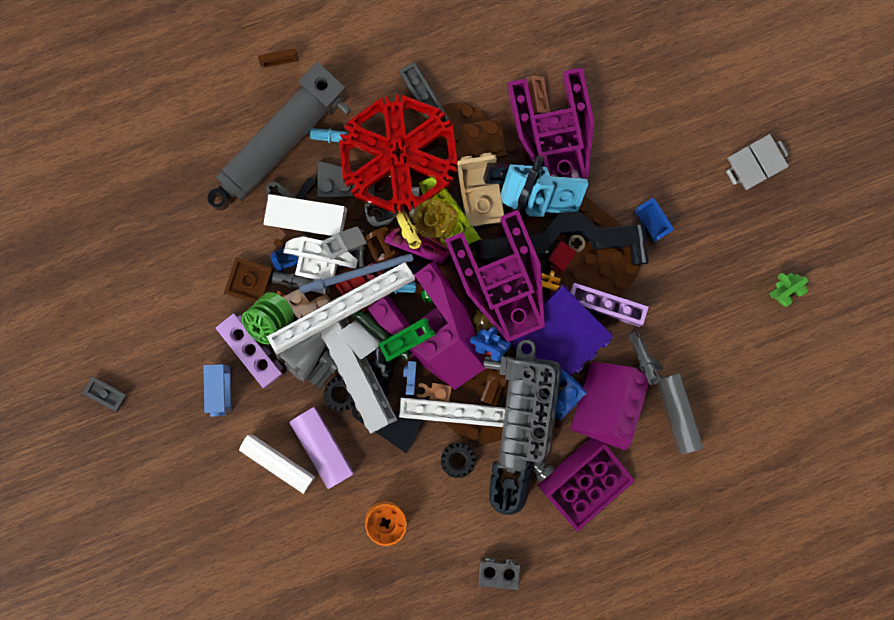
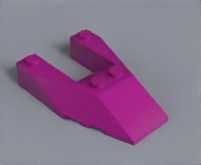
M583 68L563 72L562 83L568 109L534 115L527 79L508 82L507 93L517 133L533 163L536 156L544 157L542 167H547L550 176L581 178L588 181L594 118Z
M519 210L499 218L513 255L481 268L477 267L463 232L445 239L467 295L507 342L545 327L541 264Z
M432 262L414 274V276L437 307L420 319H428V325L431 330H434L436 336L410 349L409 351L412 353L410 357L455 390L486 368H484L482 354L476 352L475 345L470 343L471 337L475 336V330L471 323L468 308L437 264ZM389 295L381 298L368 308L378 324L390 336L410 326ZM422 328L416 330L419 336L424 334Z

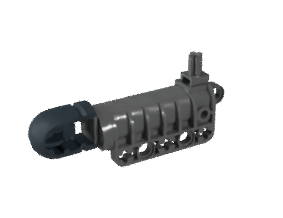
M525 339L518 344L516 356L504 355L499 362L492 360L488 356H485L484 368L500 370L501 375H506L505 380H509L499 460L494 461L492 464L493 474L491 475L489 488L491 506L496 512L504 515L516 514L525 506L529 488L528 477H530L531 473L529 465L531 461H542L552 446L561 366L555 361L535 358L536 344L530 339ZM524 343H529L532 346L530 354H525L522 351ZM544 388L550 391V395L545 393ZM539 427L542 428L545 431V433L541 432ZM503 469H507V472L515 473V471L521 472L518 478L519 489L515 495L513 494L514 489L518 488L515 484V479L505 478V482L500 483Z

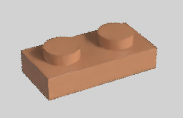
M527 77L534 115L549 113L550 109L544 77Z

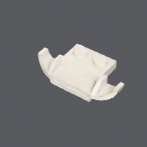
M302 236L286 242L283 253L299 257L295 272L296 276L314 280L319 278L326 279L335 276L338 265L356 269L358 260L349 252L330 260L321 240Z

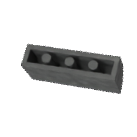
M680 373L662 377L656 384L678 453L685 454L704 449Z

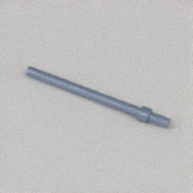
M410 253L326 279H315L314 282L299 286L301 294L312 290L319 291L329 285L414 260Z

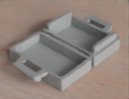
M769 134L749 147L747 146L729 156L727 159L732 167L726 173L733 185L741 183L744 189L748 190L788 168L789 166L784 159L788 152L781 141L774 142ZM777 145L780 146V148L782 149L784 155L781 154V152H780L779 148L777 147ZM732 170L735 171L739 180L736 181L735 177L731 172Z

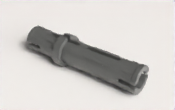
M278 271L274 272L272 277L273 283L286 285L291 289L314 282L313 279L298 277L294 273L289 275ZM330 285L324 287L325 289L312 291L327 295L330 291Z
M632 332L628 338L640 361L641 371L645 373L650 385H652V382L656 384L661 379L655 369L656 364L651 359L640 332Z

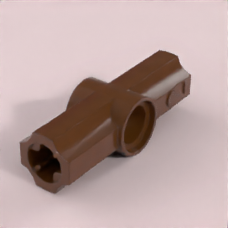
M508 349L504 355L515 356L516 352ZM489 370L486 379L487 383L480 401L496 406L502 388L505 387L507 382L505 380L506 375H501L500 370Z

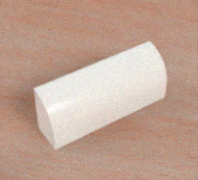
M269 194L263 225L334 236L344 229L347 208L339 205Z
M253 434L247 435L240 446V452L303 494L307 492L316 478Z

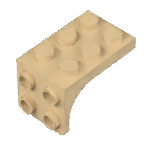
M491 153L481 154L478 158H472V156L462 157L457 162L464 213L473 227L501 223L499 218L504 215L499 184H486L483 181L487 163H496L497 160L496 155H491Z

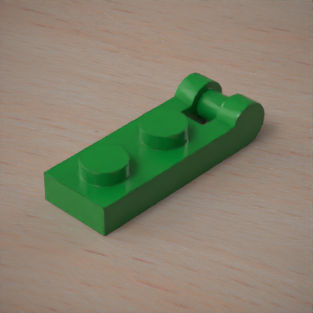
M427 318L416 322L378 344L387 362L436 336L434 330L430 329ZM420 328H422L424 334L421 336H419L418 332L416 331Z

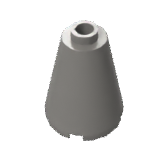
M318 332L277 354L276 357L281 363L285 361V368L300 381L305 382L327 345L322 340L321 333Z

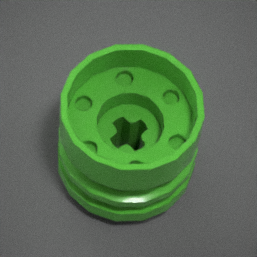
M267 292L243 313L242 324L248 334L256 341L270 344L267 336L293 323L295 318L294 311L283 297L273 292Z

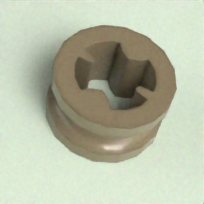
M573 235L568 240L567 245L579 253L585 247V240L580 235ZM575 239H578V242H581V245L578 247V249H575L574 246L572 247L571 243H573Z

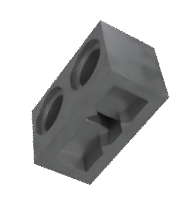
M485 557V560H480L478 585L518 590L519 563H516L514 559H504V562L496 561V558ZM487 567L495 569V573L492 576L484 574V570ZM512 569L514 571L513 577L505 578L503 576L504 571Z

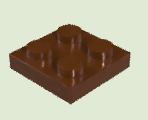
M236 257L224 294L255 303L266 293L273 269Z

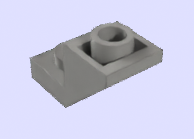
M358 226L337 233L321 242L330 260L367 244Z

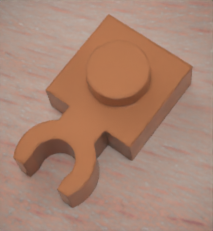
M423 383L418 385L425 388V393L422 395L417 394V397L425 398L430 396V400L449 402L451 386L433 383L432 388H428Z

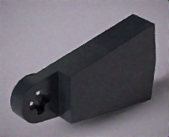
M354 405L352 408L353 417L364 424L362 416H358L359 412L356 411L357 409ZM393 410L397 421L375 431V433L407 453L417 436L422 419L399 417V411Z

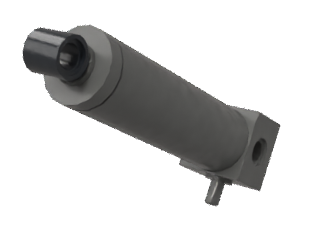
M318 62L299 80L301 87L215 176L221 184L218 188L211 190L207 197L208 203L213 208L220 211L225 210L230 205V200L235 196L243 201L326 113L332 116L338 108L345 114L350 113L351 109L344 103L349 98L346 88ZM220 195L223 196L222 202L215 204V198Z

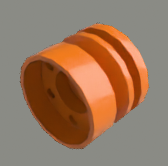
M382 501L375 503L366 513L365 528L367 535L378 545L390 546L396 544L406 532L407 522L405 515L400 507L393 502ZM384 517L386 520L390 519L387 527L384 524L380 525Z

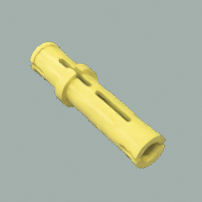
M402 206L401 213L397 210V221L402 229L403 237L408 241L409 247L417 249L421 245V240L417 235L416 227L412 225L405 211V207Z

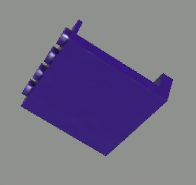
M563 283L543 302L545 327L509 342L517 350L518 344L525 339L532 340L536 344L535 358L558 362L561 368L571 376L573 373L577 374L584 367L582 364L587 360L591 361L594 359L601 347L605 348L612 341L613 335L577 300ZM524 343L522 351L525 354H530L532 346L529 343ZM563 380L559 386L563 387L567 382Z

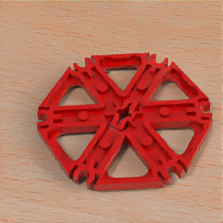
M397 94L395 95L396 100L394 102H390L388 96H386V104H383L382 97L349 120L344 128L350 133L348 135L341 134L342 140L339 139L342 175L346 187L355 185L351 193L356 198L396 213V205L399 213H401V207L404 205L408 206V210L411 212L412 203L414 204V211L451 185L450 182H453V177L448 175L449 172L457 173V154L451 120L442 122L441 120L446 116L441 109L401 95L402 101L400 102ZM413 109L428 115V120L406 135L405 110ZM383 113L387 138L363 129L362 124L375 114ZM443 136L447 139L449 157L443 160L420 150L438 137ZM397 145L400 151L404 152L400 154V162L396 154H394L397 152ZM352 148H358L376 155L375 158L357 171H351L349 151ZM410 169L434 178L437 181L436 185L422 196H414ZM391 172L393 198L386 201L368 193L370 186Z

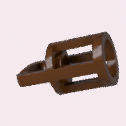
M387 226L379 228L364 237L376 263L402 256L398 247L391 245L393 249L390 250L388 244L384 242V235L390 234ZM373 241L381 254L379 257L371 243ZM385 269L380 270L382 274L386 273Z

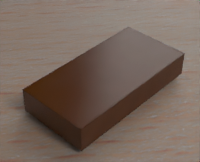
M295 48L258 55L259 63L263 68L299 60Z

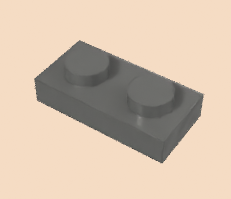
M91 377L82 393L115 412L120 410L127 397V394L96 377Z

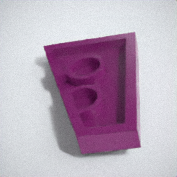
M400 226L388 234L384 241L439 264H443L451 257L447 246L416 228L417 235L421 240V245L417 249L409 247L408 241L402 235Z

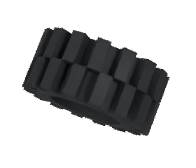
M342 376L335 377L325 385V390H323L324 401L333 410H349L355 405L350 393L343 402L337 401L334 397L336 388L340 386L346 388L347 386Z
M454 443L444 449L441 455V466L450 477L464 478L474 470L476 464L475 454L469 446L463 443ZM455 453H461L466 458V463L461 468H455L451 464V457Z

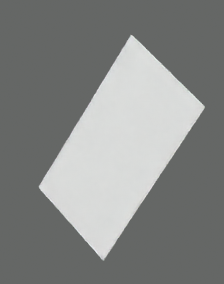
M369 311L368 313H366V315H368V317L370 316V318H372L371 320H373V322L375 321V323H377L378 325V322L371 314V312ZM356 320L337 333L356 355L362 359L378 348V344L383 342V340L381 341L379 337L375 336L374 332L371 333L370 329L368 330L366 326L364 327L362 323L358 322L359 320Z

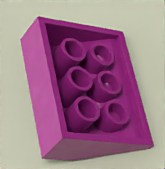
M591 362L583 386L588 393L577 405L570 430L626 450L633 441L649 384L645 373L633 367Z
M590 438L537 486L578 532L635 480L604 442Z

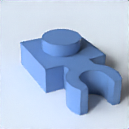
M408 361V365H404V377H407L406 395H414L417 362Z

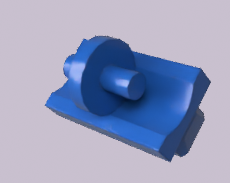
M491 327L488 331L481 329L476 336H472L470 339V343L475 345L476 352L484 354L488 351L491 353V359L497 362L511 348V343L498 336V330L494 327Z

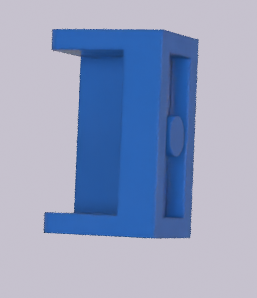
M654 197L634 210L641 224L645 225V230L654 243L674 230Z

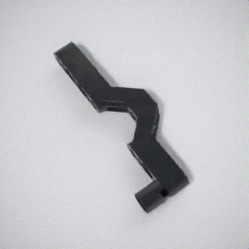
M577 211L559 213L543 234L529 235L537 256L552 254L551 245L559 235L578 233L591 243L592 250L630 247L632 265L649 263L647 247H644V243H646L645 225L598 228ZM507 238L476 241L477 261L500 260L513 255Z

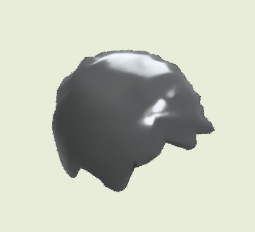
M365 203L366 218L372 226L382 228L390 225L394 220L396 213L371 203Z

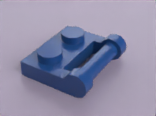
M562 368L560 384L563 380L568 384L558 394L556 417L560 421L588 393ZM545 389V393L550 395V391Z

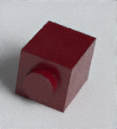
M561 241L546 261L549 264L548 267L556 273L558 271L562 273L577 251Z

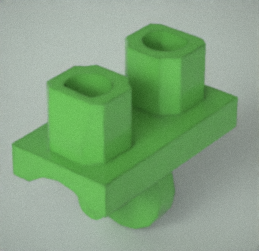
M780 273L778 275L779 281L775 284L777 288L769 294L771 298L778 300L782 306L787 307L793 303L790 294L794 292L796 296L800 297L808 292L805 285L808 280L806 277L802 278L798 274L793 275L790 273L786 276L784 273Z

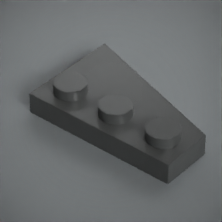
M318 161L319 199L356 198L351 193L355 185L346 187L343 181L342 167ZM375 183L368 189V193L375 196Z

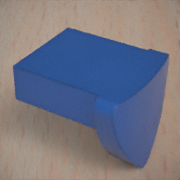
M285 248L271 252V260L280 273L284 269L296 266L299 257L296 255L283 253Z

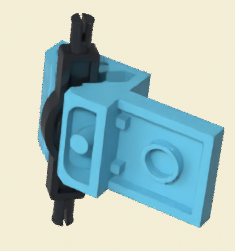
M536 156L533 166H509L500 197L504 204L519 210L522 220L527 217V214L529 216L544 217L545 212H577L589 184L587 179L552 177L547 167H542L544 157Z

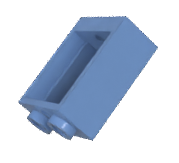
M223 364L203 365L204 413H210V417L226 416V412H232L231 366Z

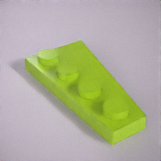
M431 177L419 183L422 194H425L436 185L437 181ZM444 189L426 202L443 245L447 246L445 239L462 232L468 245L482 240L447 189Z

